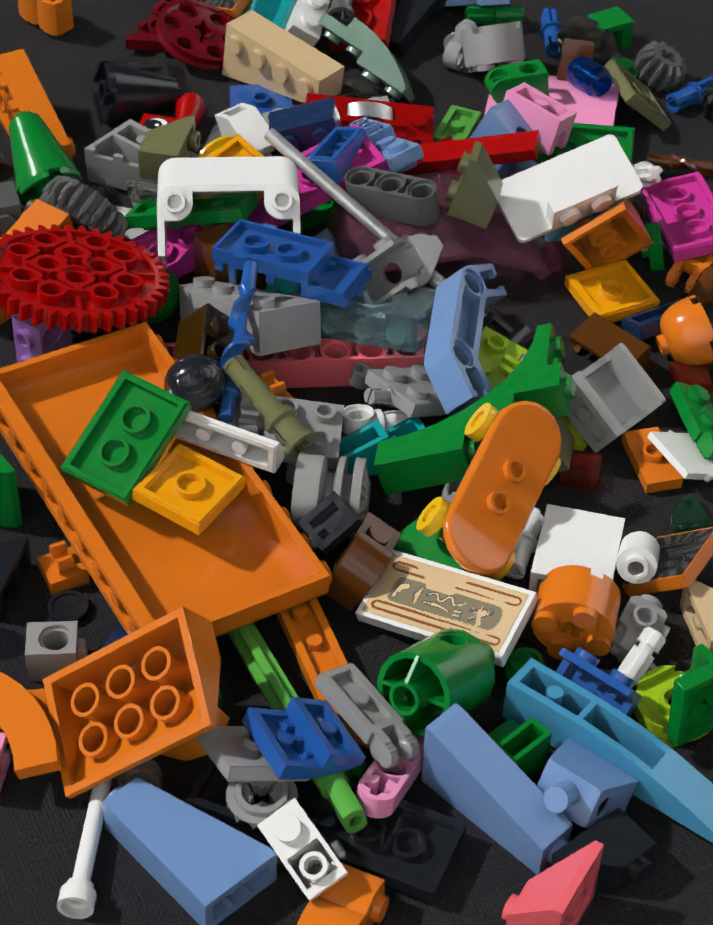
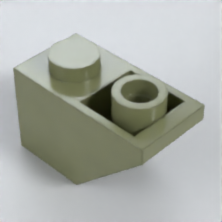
M187 116L146 132L138 150L140 178L158 181V171L163 162L170 158H192V152L197 151L200 144V132L195 131V117Z
M475 141L471 153L464 151L457 168V172L462 174L459 181L452 179L445 199L451 201L447 215L486 229L498 204L503 182L483 143Z

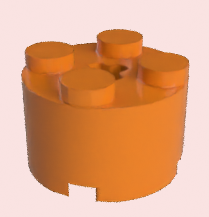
M566 565L552 569L547 573L546 579L543 582L541 581L537 595L538 602L532 618V631L536 638L547 647V653L551 657L563 660L564 658L559 655L563 647L572 653H575L578 647L596 656H604L609 653L615 636L621 601L620 590L610 577L603 574V579L590 574L591 568L580 565Z

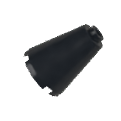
M108 60L99 61L95 68L93 82H98L99 85L98 93H93V104L98 122H103L102 124L110 125L142 117L144 113L156 114L176 109V101L183 95L182 85L178 84L176 78Z

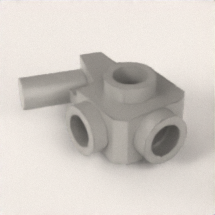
M648 594L632 596L624 607L617 621L614 640L609 651L620 662L625 659L633 645H639L640 642L637 639L644 628H653L659 631L666 639L671 627L664 624L667 614L662 609V603L656 597ZM652 662L646 672L657 666Z

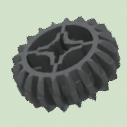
M57 175L52 181L47 183L39 200L68 213L75 230L80 226H84L86 231L98 228L100 234L110 231L114 238L122 235L125 236L128 230V223L123 213L119 212L117 207L108 201V198L103 197L98 191L91 189L87 184L84 185L77 179H72L69 176Z

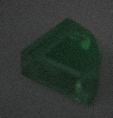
M694 493L681 498L679 504L674 508L670 519L671 534L709 527L710 518Z

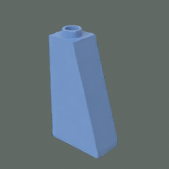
M457 703L425 727L421 781L535 874L538 875L548 869L551 865L552 854L570 842L573 826L570 820L562 812L553 813L546 808L543 801L544 793Z
M138 777L125 786L115 788L102 801L105 829L199 925H217L277 880V854L270 847Z

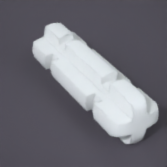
M644 628L637 639L640 642L639 645L632 646L617 670L634 680V686H637L640 678L646 673L655 659L652 657V654H658L664 645L665 637L653 628Z

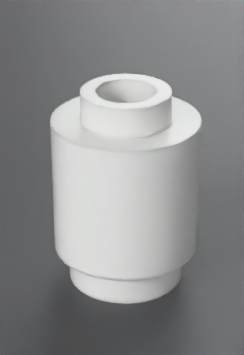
M644 531L632 532L623 538L619 548L616 567L619 575L624 580L634 584H642L654 577L660 554L657 540Z

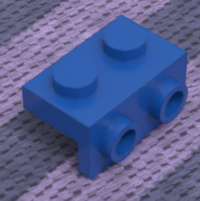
M564 647L561 649L559 655L564 659L556 670L558 674L605 700L628 717L632 715L643 697L632 689L635 684L634 680L614 668L610 675L598 669L596 666L600 660L580 647L577 648L575 653L570 652Z

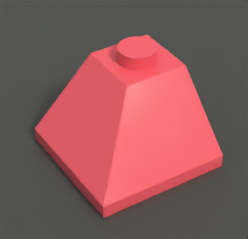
M595 840L528 880L519 896L513 893L509 897L503 909L501 919L506 921V925H577L594 897L604 844Z

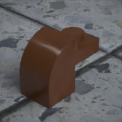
M369 511L361 519L363 524L355 530L347 547L333 561L329 568L332 574V582L329 585L328 593L325 595L351 612L364 599L394 555L392 551L401 535L400 532Z

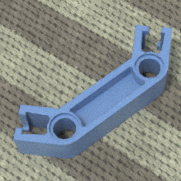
M492 263L465 266L436 287L424 356V367L446 414L454 413L460 409L463 411L493 390L478 360L485 309L505 297L507 292L504 286H499L496 289H487L485 286V279L488 277L493 279L497 276Z

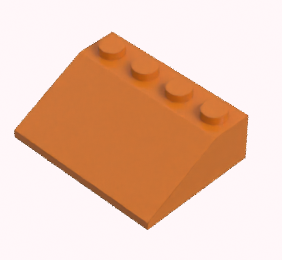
M182 606L43 679L51 725L56 734L61 753L62 770L60 771L65 797L71 799L216 727L221 657L212 621Z

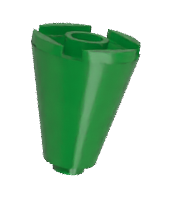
M22 111L13 117L9 124L16 191L20 204L25 206L28 201L39 199L47 183L52 181L57 175L69 176L72 179L82 181L80 171L39 114Z

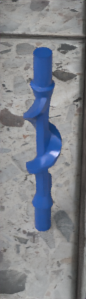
M252 260L244 262L241 284L238 285L240 297L233 302L228 320V326L234 333L233 342L228 344L220 360L222 368L232 357L236 359L237 355H242L244 349L255 344V337L246 328L251 299L257 290L255 285L259 265ZM227 375L221 400L219 420L224 423H231L234 421L237 398L240 397L241 392Z

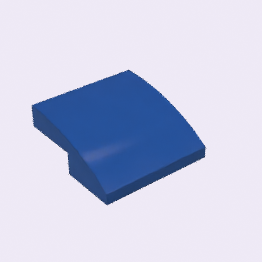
M292 697L285 711L249 707L242 719L245 728L279 780L310 779L336 774L361 765L366 758L326 700Z

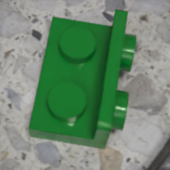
M703 643L694 647L691 669L674 679L667 737L676 747L713 730V654Z

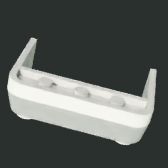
M282 156L170 158L163 162L158 171L157 188L158 258L162 260V264H167L166 222H178L187 218L193 208V195L245 192L264 194V206L267 213L277 220H292V232L301 234L298 170L294 162Z

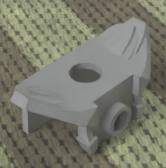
M420 233L393 239L392 235H389L373 245L375 252L368 257L362 254L354 258V261L369 264V268L372 269V278L365 285L366 290L355 300L358 306L374 311L376 315L379 313L383 314L409 297L408 291L424 287L431 278L441 250L444 247L438 236ZM390 263L397 264L402 271V277L398 283H391L385 276V269Z

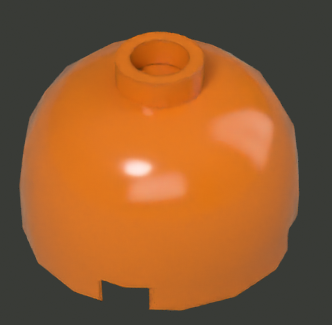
M695 295L681 299L667 308L660 320L661 334L655 337L662 355L670 354L676 364L685 368H697L713 363V351L710 345V341H713V329L701 303L695 304Z

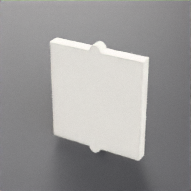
M671 430L668 432L650 431L647 438L684 479L704 480L706 482L713 480V460L705 459L689 433H674Z

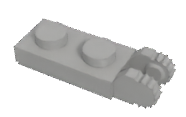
M353 663L318 675L314 686L366 745L369 744L371 756L376 762H379V765L388 769L399 763V755L403 760L406 759V761L419 755L420 745L418 740L403 723L404 719L401 718Z

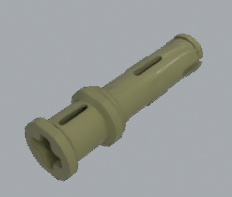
M237 355L236 359L234 357L229 359L223 366L224 373L236 384L246 399L265 419V429L269 434H275L283 443L288 457H297L300 452H305L309 449L316 435L311 429L306 430L295 417L296 411L288 404H282L242 355Z

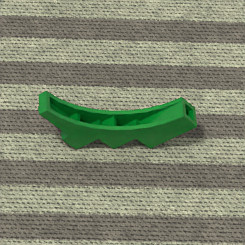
M552 323L537 326L533 342L523 360L504 381L486 396L463 411L434 425L407 435L378 442L374 468L386 495L462 481L482 440L474 442L465 435V427L476 410L485 403H490L500 411L512 403L530 401L546 407L555 418L570 415L571 399L576 398V389L572 376L566 377L561 358L566 357L564 341L561 336L556 337Z

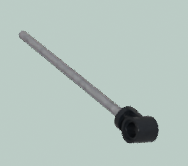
M274 128L268 130L264 136L267 142L283 156L292 160L299 170L379 240L389 235H392L393 239L398 238ZM434 269L428 283L436 289L437 285L443 282L445 278ZM493 309L488 314L484 313L482 331L487 326L527 350L530 348L534 334L527 325L519 321L507 324L502 319L503 314L497 309Z

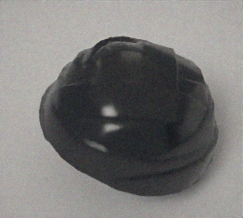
M203 354L185 355L180 357L168 369L164 379V390L190 402L192 406L191 411L196 413L204 412L214 406L222 397L226 384V374L221 364L212 357Z

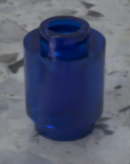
M585 55L576 57L567 68V81L589 96H603L611 88L612 76L609 70Z

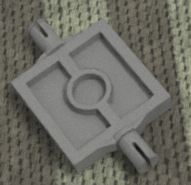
M414 364L412 367L406 368L386 366L385 369H368L364 382L370 387L364 392V400L368 404H390L400 409L410 418L455 415L461 412L460 409L454 413H445L424 365Z

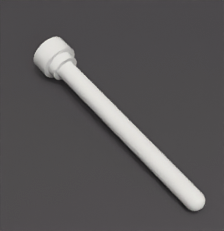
M112 779L92 788L73 877L68 879L67 883L60 888L57 909L61 914L69 918L85 919L90 917L94 911L97 893L91 882V876L104 820L102 801L109 795Z

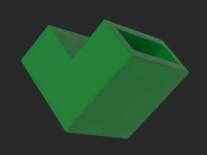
M533 717L521 726L512 718H509L488 734L530 779L545 768L548 762L552 733Z

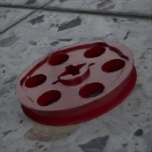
M176 0L162 8L156 22L155 31L160 44L179 61L195 68L219 71L223 70L226 24L234 20V18L224 10L206 2ZM183 12L190 13L194 17H189L183 14ZM212 21H217L223 26L216 25ZM166 23L173 24L177 28L169 27ZM179 44L187 45L191 49L183 48ZM209 53L217 54L220 58L213 57Z

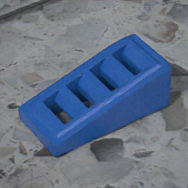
M336 126L307 158L335 183L339 184L366 137V130L363 128Z

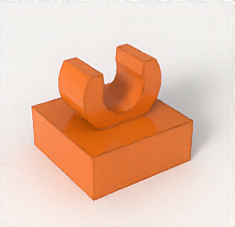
M65 540L49 545L50 553L37 557L38 568L52 595L90 583L89 572L73 547L66 546Z

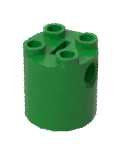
M444 629L390 656L381 666L377 678V690L401 718L404 719L403 723L412 734L424 736L425 727L455 703L469 713L488 701L495 684L493 665L495 654L489 644L480 642L478 638L465 630Z

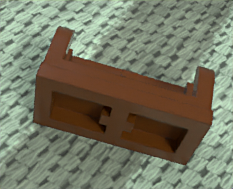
M595 312L569 335V342L576 345L572 351L577 354L587 350L598 358H602L615 346L623 343L646 373L651 369L650 346Z

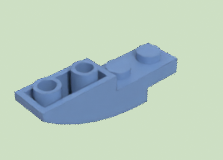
M364 117L349 125L352 127L357 124L360 128L366 130V136L386 159L389 169L387 171L402 174L417 166L416 161L425 157L420 144L397 138L392 126Z

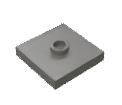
M216 726L197 736L199 744L228 782L310 780H279L245 726Z

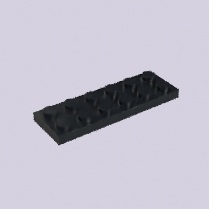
M209 758L187 795L185 803L238 831L267 841L258 826L253 830L247 822L241 821L237 823L231 810H227L226 789L229 782L211 758ZM312 778L307 781H294L298 791L297 802L341 863L384 879L385 886L434 903L466 834V822L402 799L390 816L385 818L366 816L368 824L363 829L355 833H347L328 799L323 798ZM349 780V786L356 796L358 783ZM255 794L254 804L261 801L269 804L270 794H266L263 797Z

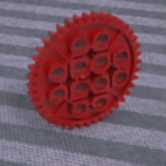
M55 224L51 225V229H47L42 225H38V230L25 227L24 233L15 229L12 235L3 233L2 239H0V309H7L6 315L8 316L19 314L18 321L32 319L33 326L46 323V328L49 330L55 326H60L62 332H66L71 327L77 333H82L83 328H88L92 333H97L98 328L111 332L112 326L125 330V323L135 327L137 326V320L147 322L148 316L155 317L156 311L162 310V306L166 304L168 297L169 273H166L167 267L162 266V260L155 259L154 252H146L147 247H136L137 241L134 240L124 242L125 236L123 235L114 238L110 231L100 234L98 228L86 231L84 226H80L75 230L69 224H66L64 229H60Z

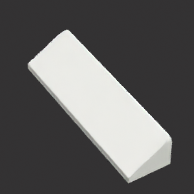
M193 411L189 412L174 438L271 473H276L285 458V451L280 442Z

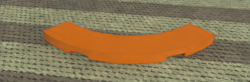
M0 672V728L10 743L14 771L19 780L62 770L61 753L56 734L44 710L21 684Z

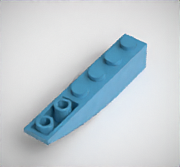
M533 658L507 682L502 717L507 720L512 718L520 726L533 717L552 733L550 746L558 749L568 738L638 779L639 782L633 793L635 797L713 843V783L672 748L605 700Z

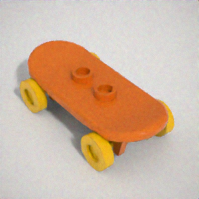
M515 402L500 411L490 403H485L478 408L465 427V435L474 442L480 440L482 442L451 504L442 497H437L425 507L417 521L416 529L427 537L434 535L442 527L443 531L438 539L446 543L447 549L454 560L470 573L500 581L508 573L516 556L513 550L544 486L556 475L561 465V458L559 457L562 442L560 427L553 414L546 407L536 402Z

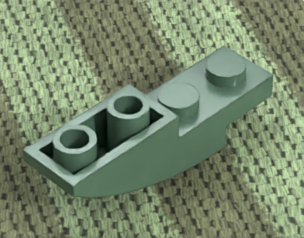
M324 13L318 21L325 30L323 36L336 46L340 42L347 46L346 51L357 59L356 63L363 70L361 76L374 86L378 82L385 86L384 91L393 99L399 101L403 98L412 104L415 97L409 80L397 59L380 38L355 17L347 27L327 13Z

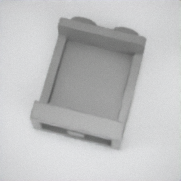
M620 343L602 358L581 372L579 370L572 375L576 389V398L571 399L570 415L567 417L596 454L666 402V398L627 347Z

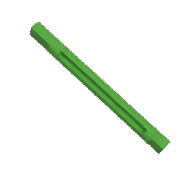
M251 623L228 632L227 635L270 708L285 711L291 698L298 697L255 624ZM344 771L312 778L323 798L328 799L347 833L358 832L368 824L364 810L351 790L349 779Z

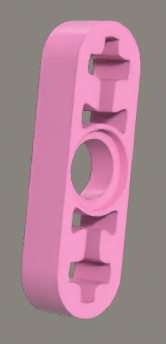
M412 734L420 745L419 755L416 758L406 761V759L403 760L399 755V763L388 769L379 765L378 761L374 760L358 782L356 798L362 806L365 816L385 818L395 811L422 770L423 736ZM385 772L397 773V774H399V776L390 775V774H387V773H385Z

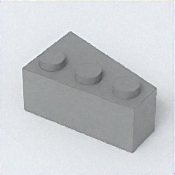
M129 119L84 148L87 181L157 198L158 181L142 179L139 173L138 150L146 132L150 129ZM192 152V158H195L197 154Z

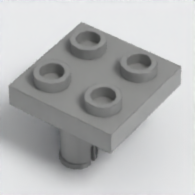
M276 396L282 404H288L296 411L295 417L306 430L311 429L315 433L316 437L313 444L305 452L326 454L328 468L336 469L339 459L344 405ZM264 427L263 437L280 442L285 451L286 447L275 434H269ZM285 453V458L282 462L287 463L286 481L293 485L298 456L289 458Z

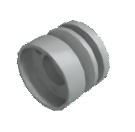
M299 453L292 490L291 519L300 534L304 533L306 535L307 533L298 522L333 491L344 500L360 520L367 514L371 490L367 458H356L352 475L348 474L347 456L340 457L336 472L332 473L328 472L326 454ZM354 532L348 536L349 540L352 538Z

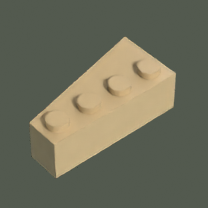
M251 10L226 24L222 75L250 85L258 84L277 94L305 103L307 93L332 96L341 93L345 66L260 14Z

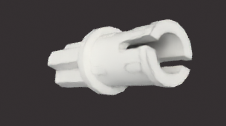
M647 161L631 164L642 182V188L657 184L662 180L659 174L663 170L660 166H654Z
M534 507L513 550L516 556L512 567L506 574L509 578H523L531 554L536 552L537 537L544 519L538 508Z

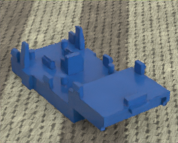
M239 219L212 247V260L215 261L214 269L223 272L224 264H228L229 283L237 284V269L243 270L244 262L252 260L258 263V272L266 274L265 281L267 284L275 285L276 277L295 282L294 288L297 290L300 289L301 284L302 297L347 308L352 301H355L366 290L365 285L372 278V269L369 268V264L335 256L334 242L279 229L277 226L267 223L259 224Z

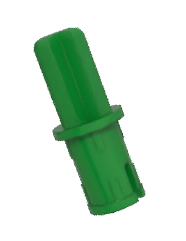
M522 5L468 6L464 12V19L471 20L475 24L495 25L521 21L523 24L524 7Z

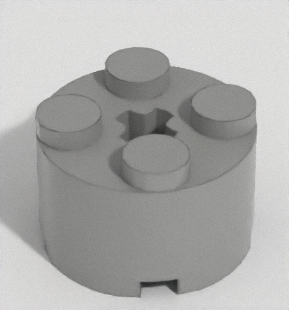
M521 21L460 30L465 67H468V73L492 70L495 68V63H497V67L524 62V58H526Z

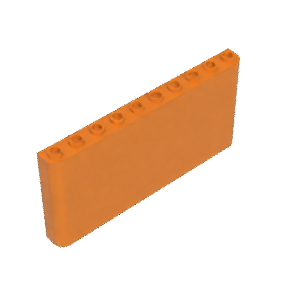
M147 322L0 368V433L127 634L184 606L212 621L215 637H218L328 593L329 585L332 582V574L325 561L318 559L312 551L307 536L304 533H299L292 523L288 510L284 506L280 507L273 497L267 481L259 478L252 465L177 438L172 439L157 465L181 443L246 477L245 488L200 535L193 533L136 501H133L131 506L128 507L61 471V465L123 370L164 389V379L167 371L178 359L171 357L165 348L162 337L159 334L155 335ZM213 407L199 413L217 420Z

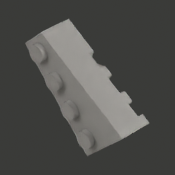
M210 276L193 278V283L179 285L181 321L207 303L230 316L233 302L240 297L238 285L214 281V277ZM257 289L251 299L246 325L247 331L255 337V344L244 350L258 356L321 344L320 301Z

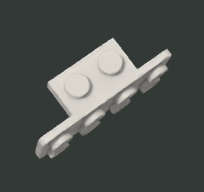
M609 134L503 179L498 206L517 241L526 243L638 195L643 185L617 138Z

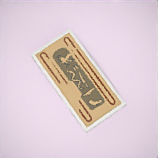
M393 550L394 555L355 612L358 621L420 641L444 629L465 630L478 638L480 642L489 644L495 654L493 664L504 667L538 602L537 593Z

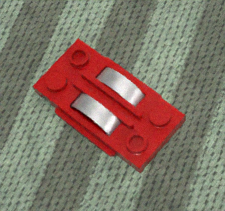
M315 93L306 94L305 103L334 97L343 127H350L349 125L352 122L367 117L368 119L378 120L379 122L391 125L397 138L406 139L418 144L433 143L434 107Z

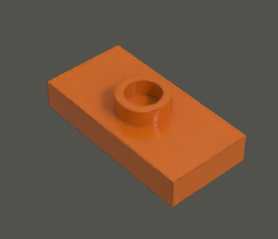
M658 427L626 431L622 434L621 442L645 493L682 488L683 477L647 438L650 431L660 432Z

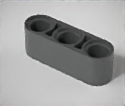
M366 166L352 168L344 176L347 193L375 217L422 227L431 226L441 218L437 186L429 179Z

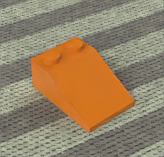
M628 199L610 206L603 213L592 219L588 218L580 221L575 226V229L566 233L561 238L563 245L586 270L625 260L653 244L637 210Z

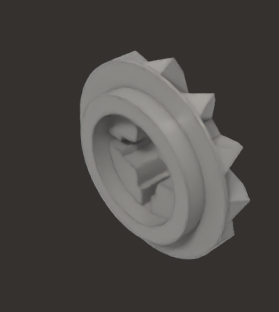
M294 781L229 782L226 789L227 810H231L237 823L241 821L247 822L253 830L259 823L294 798L298 799V791ZM257 794L263 797L266 794H270V803L267 804L261 801L254 804V795Z

